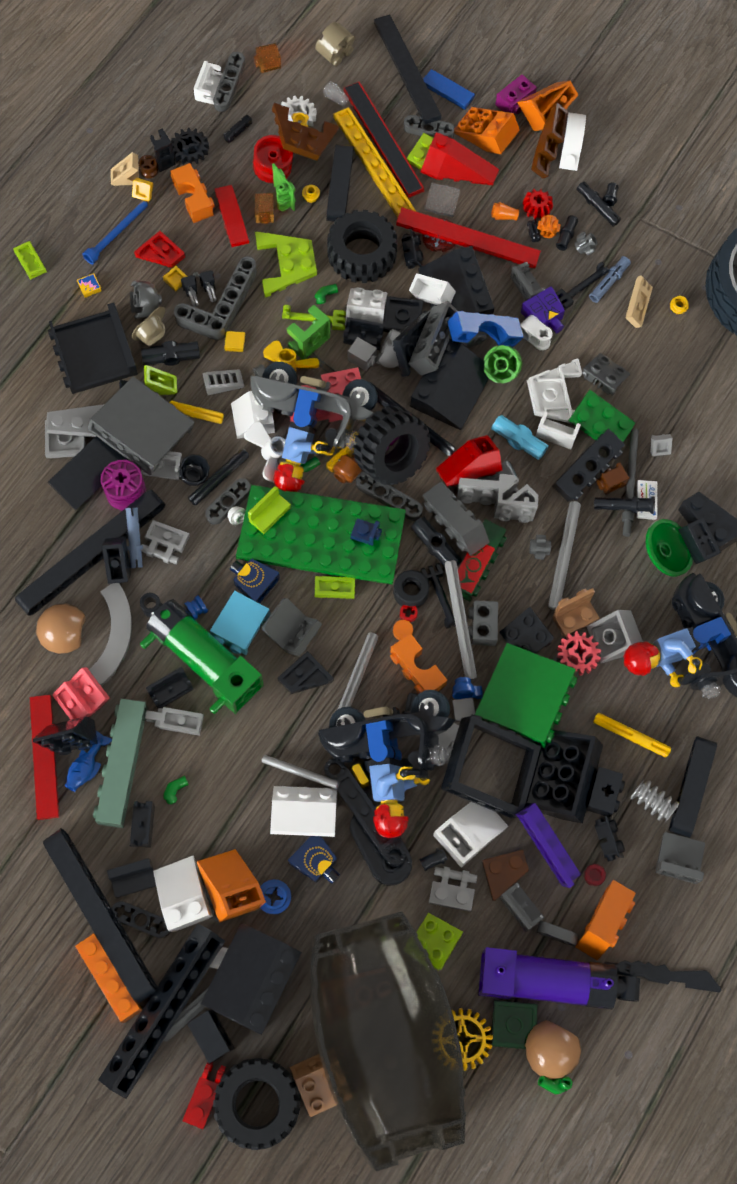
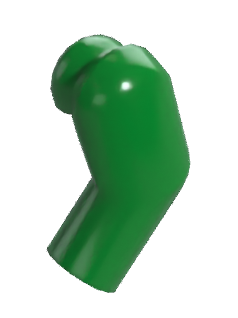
M337 284L321 287L315 294L316 303L324 304L326 303L325 296L338 293Z
M315 456L306 461L305 464L301 463L300 466L303 467L304 472H309L319 466L320 461Z
M185 775L167 784L163 794L167 804L176 803L177 791L189 785Z

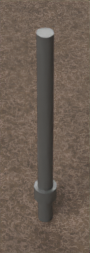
M637 429L631 430L628 462L629 481L626 487V498L634 497L639 434ZM625 510L622 513V522H624L623 536L629 537L631 536V524L634 522V513Z

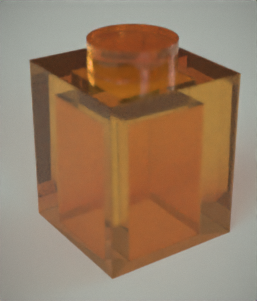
M276 43L255 48L254 62L256 67L259 66L261 73L281 68V57Z
M273 193L255 194L256 223L266 224L274 222Z

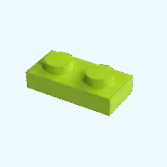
M425 133L422 134L406 158L410 165L420 170L422 169L433 137Z
M315 576V598L355 599V578Z

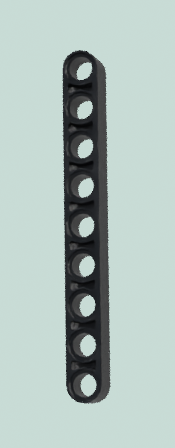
M150 489L126 508H131L133 516L132 508L138 507L140 529L164 509L165 503ZM122 510L17 595L15 602L28 616L37 613L104 558L102 544L106 538L126 537V540L128 539L126 510Z
M60 828L43 841V845L131 997L139 1004L158 990L157 984L71 838L64 829Z

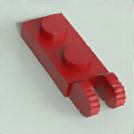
M207 1062L182 1120L203 1130L213 1108L216 1087L219 1085L226 1070V1067L221 1065L215 1082L208 1080V1075L213 1068V1062L210 1064Z

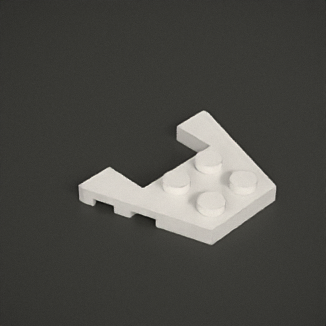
M574 359L568 364L559 365L558 368L544 371L527 380L534 415L542 417L544 411L548 412L547 418L571 423L568 419L575 410L571 408L565 378H575L582 375L579 359Z

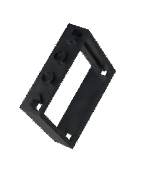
M471 714V716L461 718L441 790L506 817L518 818L516 814L525 808L541 746L535 744L534 740L517 736V733L514 731L500 729V726L496 723L482 721V717ZM474 728L526 750L511 804L459 782Z

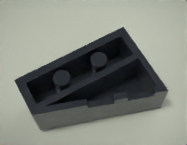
M697 492L682 502L678 510L687 523L690 524L704 517L720 551L737 542V518L701 492Z

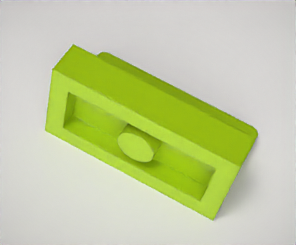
M274 486L248 512L249 522L265 534L291 508V504L279 495V489Z

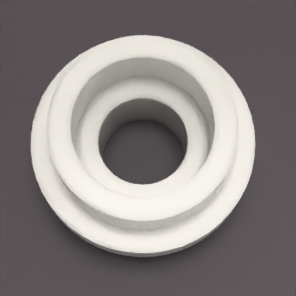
M239 506L231 508L227 515L229 522L232 525L241 524L246 510Z

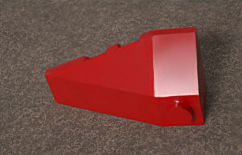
M436 132L420 173L438 180L447 178L454 179L456 182L465 180L474 184L493 186L499 169L456 140Z

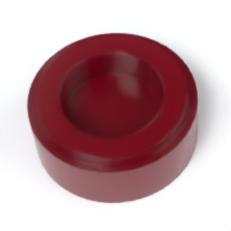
M592 864L584 871V879L590 886H599L605 881L606 872L602 866Z

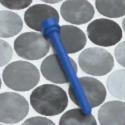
M142 201L94 248L91 247L82 253L84 259L93 265L99 259V253L147 208L148 203Z

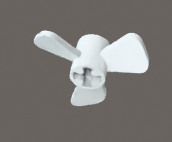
M254 422L244 433V438L262 447V456L267 460L263 470V477L274 483V472L278 466L277 459L283 454L286 439L279 436L271 439L260 422Z

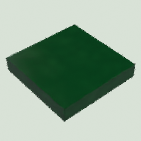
M494 1000L492 1047L526 1049L527 1036L533 1027L537 1025L538 1004Z

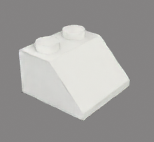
M252 391L247 392L231 403L237 439L244 438V433L254 422H260L268 434L275 433L272 412L262 410L263 406L257 403Z

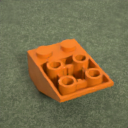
M471 107L454 128L456 135L486 152L502 154L520 131L514 113Z
M236 849L197 861L219 923L258 910L266 903L258 881Z

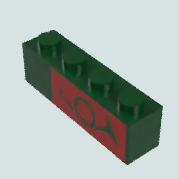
M486 519L483 522V526L490 542L472 556L467 553L458 569L463 599L469 602L473 596H478L481 590V586H479L481 580L485 581L488 577L490 563H495L499 555L496 553L498 548H503L507 537H505L506 529Z

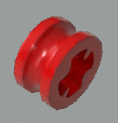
M403 605L400 609L401 620H407L410 623L414 622L418 615L417 607L411 606L410 610H412L411 613H414V615L411 614L410 617H406V613L403 614V612H407L410 606Z

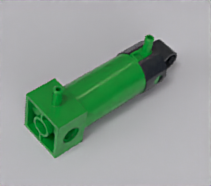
M151 592L144 594L140 598V607L144 615L150 618L146 627L150 634L140 642V646L146 649L157 639L161 644L172 650L212 687L215 697L218 698L210 707V711L213 714H216L224 705L236 714L264 686L262 674L242 656L237 659L176 600L171 599L162 604L159 597ZM151 602L156 603L153 608L146 607Z

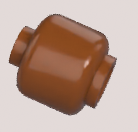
M342 455L333 466V475L343 484L352 483L362 469L358 466L354 455Z

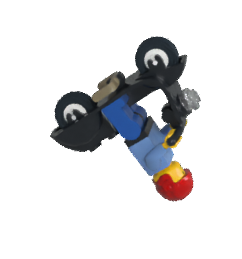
M691 573L686 576L677 586L672 598V606L680 616L685 629L661 637L653 644L645 641L630 645L625 650L623 656L624 665L628 671L635 675L644 676L649 674L652 668L661 666L667 676H671L670 684L673 687L690 684L692 690H702V697H708L710 700L720 695L719 691L724 684L729 693L737 697V623L731 613H727L724 616L722 612L725 598L721 589L717 585L705 581L700 573L697 575ZM707 647L709 651H713L722 671L710 673L711 667L707 663H702L700 658L693 657L692 655L698 650ZM683 659L690 662L688 666L689 672L685 676L677 675L672 663Z
M425 690L419 693L412 703V713L400 714L397 707H393V709L380 707L366 710L363 715L356 708L342 707L332 714L329 728L321 729L318 732L320 742L325 750L335 759L341 760V763L352 762L353 758L360 757V759L372 758V760H369L373 799L376 802H381V805L377 806L376 810H374L375 817H373L377 832L383 837L396 838L405 832L409 817L404 816V807L398 804V802L404 801L407 789L416 787L418 783L427 785L430 782L428 770H434L437 764L439 766L444 765L447 760V751L439 744L438 735L446 732L455 720L448 718L450 714L448 699L436 690ZM365 717H366V718L375 717V719L367 720V721H366ZM420 735L419 751H413L408 756L412 767H404L403 761H401L402 753L398 749L397 738Z

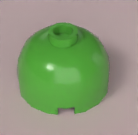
M500 345L493 347L484 357V372L495 383L511 382L521 372V356L511 346Z

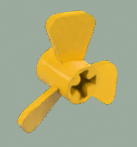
M277 340L269 344L263 351L266 359L273 362H285L291 365L296 372V368L319 367V360L317 358L296 361L295 351L288 348L283 349L280 341Z

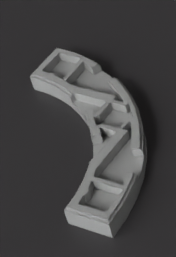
M119 583L110 584L100 591L110 610L111 632L103 654L89 671L101 687L111 679L122 660H124L132 636L131 610L128 599Z

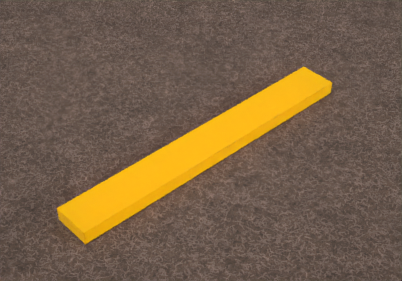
M347 107L334 113L333 118L349 143L354 146V151L397 218L401 207L416 211L351 109Z

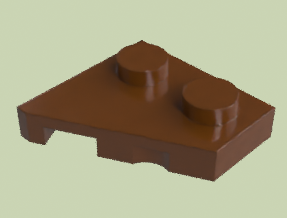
M523 850L482 860L493 901H496L529 871Z

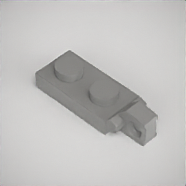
M163 707V709L158 708V712L147 710L145 719L147 722L155 723L154 726L159 729L200 736L204 714Z

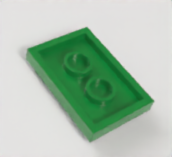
M591 390L585 394L568 419L575 426L577 423L581 424L579 429L594 440L609 428L624 442L635 425L633 420Z

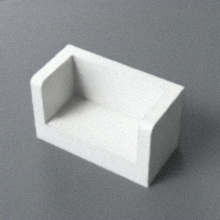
M417 273L409 289L417 300H424V302L435 305L446 301L451 303L456 293L448 282Z
M544 411L535 437L571 450L581 424L577 423L575 429L546 419L548 412Z

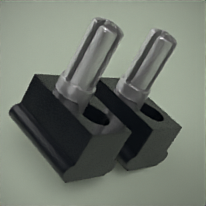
M210 270L200 274L196 272L191 276L181 279L183 291L186 292L187 297L190 296L193 307H195V303L196 306L199 305L196 294H198L196 276L200 278V284L204 291L208 292L210 301L213 302V298L214 302L217 300L214 292L215 279L213 271Z

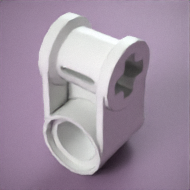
M529 315L520 324L524 339L538 350L548 349L551 343L552 330L534 315Z

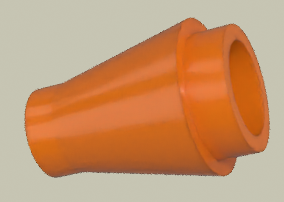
M501 202L493 204L491 217L495 218V220L517 221L518 209H514Z

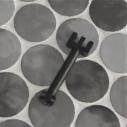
M603 262L597 265L595 273L567 293L562 288L556 292L561 304H563L564 310L573 305L574 300L572 297L609 272L610 269L604 267L605 264Z
M440 563L435 564L437 571H434L432 565L428 566V574L425 568H421L420 571L433 584L446 616L444 624L446 629L451 628V625L455 627L456 624L453 612L439 578L444 576Z

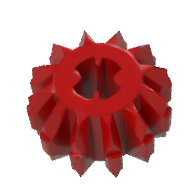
M533 189L532 192H527L522 203L524 212L527 213L528 217L533 216L534 220L537 217L542 219V217L550 215L553 209L552 196H549L548 191L543 193L542 189L539 191Z

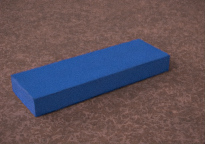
M432 69L423 78L428 89L464 110L475 97L474 93Z

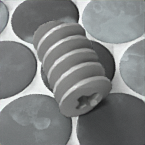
M650 780L645 783L642 781L630 799L638 797V805L645 802L644 810L651 807V815L658 812L657 820L660 821L666 818V822L678 807L679 802L676 801L670 804L671 796L664 799V791L657 794L658 786L650 788Z

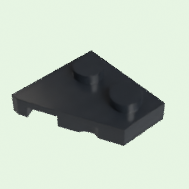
M308 651L277 678L291 694L326 685L334 681V678Z

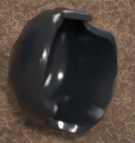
M191 454L182 460L179 469L180 478L189 486H199L207 479L210 466L201 455Z

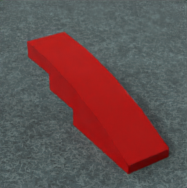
M232 185L215 188V195L231 247L249 244L244 221Z

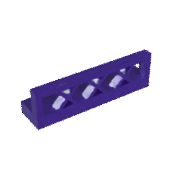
M536 803L530 804L516 815L561 886L571 888L575 885L573 880L581 874Z

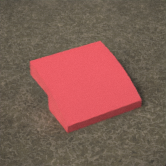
M87 667L81 668L70 681L64 682L52 694L70 720L92 716L110 699Z

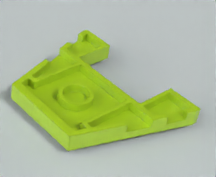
M255 232L257 250L277 248L281 277L262 279L265 297L271 296V293L278 290H285L291 284H298L317 276L312 240Z

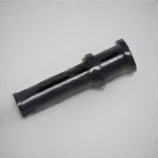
M638 496L632 498L595 497L594 509L629 510L634 513L650 512L654 514L655 496H651V498H638Z

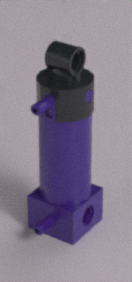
M486 947L482 951L478 996L501 999L517 997L612 1010L616 998L623 1001L639 1002L640 978L618 976L617 967L614 964L589 961L587 963L519 955L515 950Z

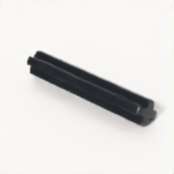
M243 448L240 449L188 497L189 501L194 506L201 502L249 458L248 452Z

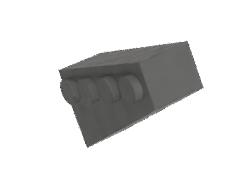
M442 482L423 494L425 500L423 505L429 513L433 512L435 514V520L440 526L444 525L446 527L445 531L451 539L455 537L456 543L462 552L466 550L472 556L490 542L483 523L479 519L476 520L474 514L470 510L467 511L464 504L460 500L457 501L455 495Z

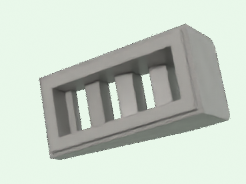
M240 369L202 373L207 396L244 388ZM233 376H236L238 383H234ZM225 378H229L230 383H226Z

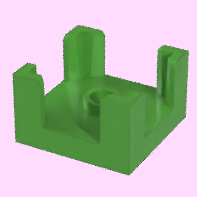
M315 305L310 307L308 312L317 321L314 320L305 332L295 323L287 327V333L296 340L289 342L288 347L294 350L302 360L307 359L312 352L314 353L330 338V318Z

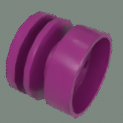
M128 460L111 462L104 468L101 474V485L108 503L118 510H124L146 492L141 471L133 462Z

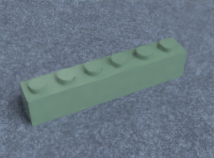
M121 698L120 704H117L115 707L116 724H112L110 736L113 738L112 743L108 744L106 750L108 762L107 765L104 764L102 769L103 785H100L98 788L99 805L95 806L93 818H96L95 821L98 825L124 828L145 724V715L148 709L146 702Z

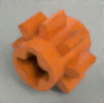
M546 215L542 217L541 221H538L537 229L540 230V234L543 237L552 238L556 236V233L560 232L561 224H558L559 220L555 216Z

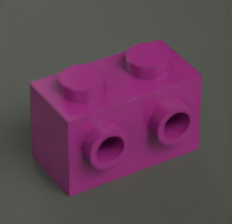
M520 75L497 93L495 105L503 112L514 113V115L521 112V108L517 102L536 93L537 87L525 76Z

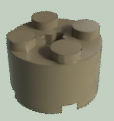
M332 22L322 32L324 36L322 40H317L315 49L326 60L337 67L345 55L349 56L353 52L354 48L352 45L355 37L340 23Z

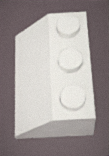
M274 786L270 834L335 837L337 790L330 788Z

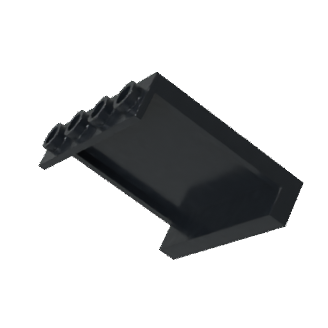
M114 302L107 304L108 311L61 325L53 326L52 321H49L51 329H48L50 339L55 340L56 343L52 346L55 355L60 356L61 359L57 362L60 371H65L66 376L63 377L66 388L70 387L72 394L138 375Z

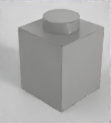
M357 337L348 350L347 360L365 371L370 366H374L378 359L377 348Z

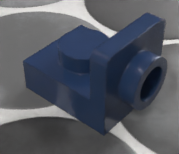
M357 518L350 539L373 546L375 540H379L382 533L380 521L376 520L375 524Z

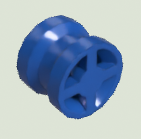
M199 595L195 596L193 601L184 603L187 611L195 620L198 619L200 614L208 612Z

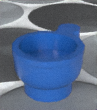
M459 677L455 680L452 696L456 700L465 698L482 699V686H473L470 678Z

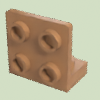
M593 588L590 590L583 589L576 593L575 597L571 599L567 597L558 602L559 605L555 609L553 620L564 638L567 634L570 633L572 635L575 631H580L600 620L590 602L595 593Z
M331 1049L290 1067L310 1117L351 1098Z

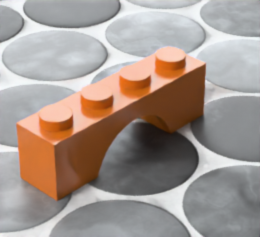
M92 934L75 946L120 1022L125 1023L139 1014L143 1009L131 997L97 936Z

